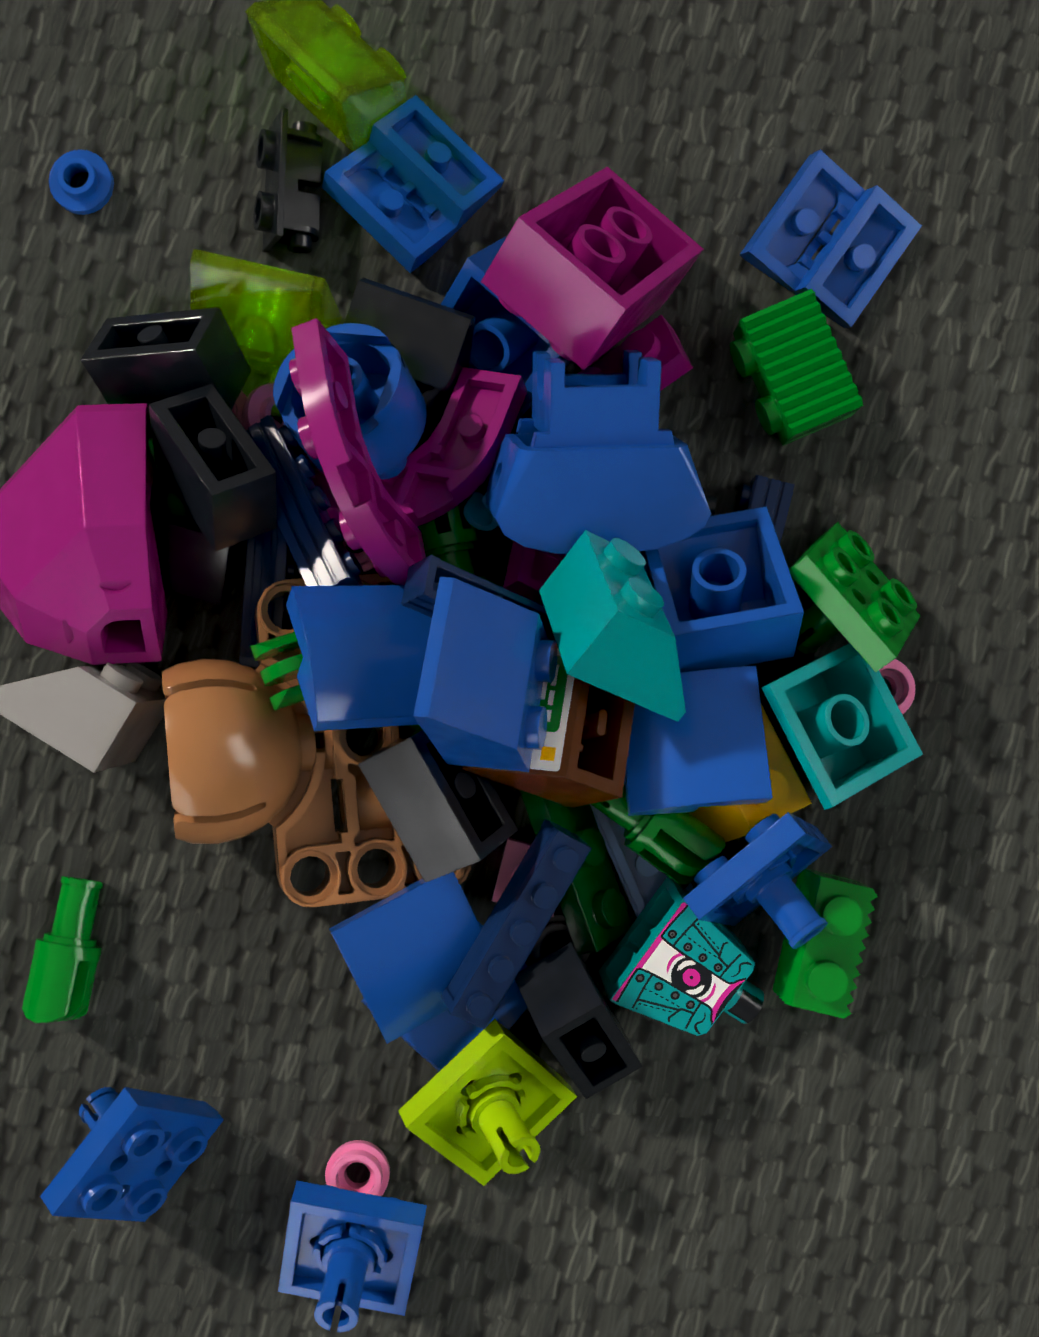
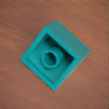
M585 530L539 590L566 673L678 722L686 713L676 639L662 609L664 606L663 598L652 587L644 569L646 561L642 554L628 542L620 538H613L609 542Z
M850 643L762 687L824 810L836 806L923 755L880 671L875 672Z

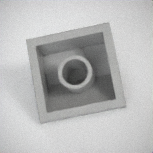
M107 662L105 666L75 667L0 685V715L95 773L133 763L137 760L164 716V703L167 698H165L163 690L159 688L162 684V678L155 672L138 663H128L125 667Z

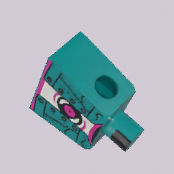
M666 877L598 971L609 1000L619 1006L696 1036L706 1034L722 1012L727 1013L743 1024L749 1023L757 1016L764 1001V992L747 981V978L754 970V960L739 938L724 924L698 920L683 899L690 892L669 877Z

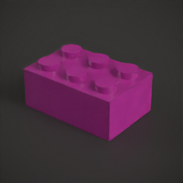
M605 167L518 217L481 282L498 296L500 303L506 310L525 319L547 338L557 354L575 362L581 369L585 370L662 307L704 249L609 167Z

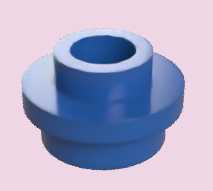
M73 150L63 154L53 164L49 174V187L55 200L65 210L74 214L86 215L100 210L108 203L114 189V178L110 168L99 155L88 150ZM87 172L88 180L83 186L78 188L71 187V180L75 174Z

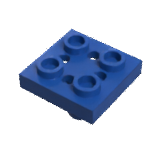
M787 812L781 818L777 814H772L761 820L746 834L745 840L749 844L730 860L725 856L715 859L697 873L694 877L697 887L683 899L698 920L735 926L761 905L789 940L788 943L793 949L804 945L828 924L826 920L820 917L792 879L833 846L816 826Z
M112 1087L96 1090L86 1098L96 1113H93L86 1104H81L79 1108L81 1120L88 1125L91 1131L40 1197L52 1216L145 1222L150 1215L154 1214L164 1204L169 1190L189 1164L202 1155L207 1147L208 1140L224 1119L217 1110L204 1101L124 1087L120 1094Z
M297 1180L290 1203L278 1292L318 1299L314 1318L318 1325L329 1331L336 1306H341L342 1309L337 1332L350 1331L356 1326L359 1319V1307L405 1316L427 1205Z

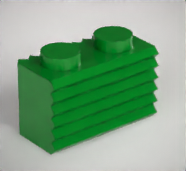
M812 289L740 319L733 332L735 341L730 342V353L739 374L743 378L751 375L761 398L755 400V409L763 429L768 435L777 432L782 446L845 420L863 406L862 397L858 394L857 386L853 383L852 374L847 370V363L842 359V352L837 347L836 339L832 336L831 327L827 324L826 316L821 312V305L816 300L815 292Z
M806 868L799 873L796 886L820 917L824 918L828 924L814 938L797 949H793L788 943L789 940L784 936L772 990L784 1001V1004L844 1019L852 1014L847 1005L854 1001L850 992L857 988L853 979L860 975L856 966L863 962L859 953L866 949L861 940L869 936L864 927L872 923L867 914L875 910L870 901L878 896L873 888L856 880Z

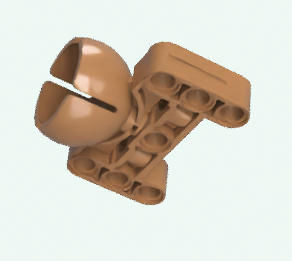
M379 574L359 575L363 585H395L387 576L381 577ZM303 578L274 582L264 590L255 608L254 618L257 644L294 632V629H281L272 623L267 612L268 603L277 597H289L292 586H306ZM300 648L258 661L259 666L256 670L226 659L206 658L177 663L163 670L162 687L164 696L167 698L164 703L171 801L173 808L176 810L173 817L176 839L192 844H220L241 839L264 827L267 823L271 824L273 828L276 876L279 886L292 902L302 907H321L385 899L422 879L420 872L358 766L365 759L399 739L398 726L375 727L378 734L376 746L368 754L359 756L352 752L347 745V729L314 731L305 701L275 711L270 697L285 689L299 685L298 679L296 678L273 686H265L260 671L279 661L301 654ZM318 733L320 748H316L315 734ZM331 779H336L340 829H335ZM383 849L389 860L386 875L375 883L362 882L357 872L358 862L367 851ZM308 856L320 858L325 867V877L322 883L310 891H300L294 888L290 877L295 863ZM471 865L454 871L459 884L466 880L471 871Z

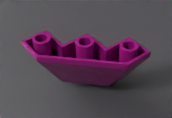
M147 403L78 405L0 488V609L28 644L92 665L107 664V662L117 664L162 661L168 611L150 510V498L156 463Z

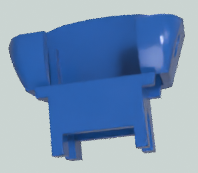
M623 350V373L565 374V362L558 358H550V353L547 351H533L532 418H519L516 429L518 434H505L497 452L487 487L485 505L496 519L504 536L524 547L554 554H567L583 532L587 530L609 542L613 538H620L631 544L638 551H646L684 541L705 527L711 512L688 445L673 436L671 430L659 429L660 360L653 357H642V352L638 350Z

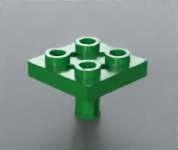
M836 522L824 532L789 569L791 577L814 602L804 610L799 636L810 628H813V630L805 636V640L797 645L796 648L803 654L810 656L817 651L818 647L840 631L870 667L877 672L898 656L920 618V614L915 610L917 603L908 588L897 579L892 578L889 580L873 562L875 557L869 544L855 531L849 530L847 532L839 522Z

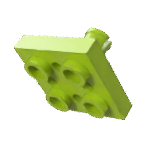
M494 1019L486 1029H483L404 1104L398 1112L409 1131L485 1186L501 1169L508 1174H519L529 1169L520 1151L524 1149L529 1159L535 1163L540 1154V1145L535 1137L575 1100L577 1095L562 1076L500 1022ZM471 1080H474L472 1084L464 1088Z

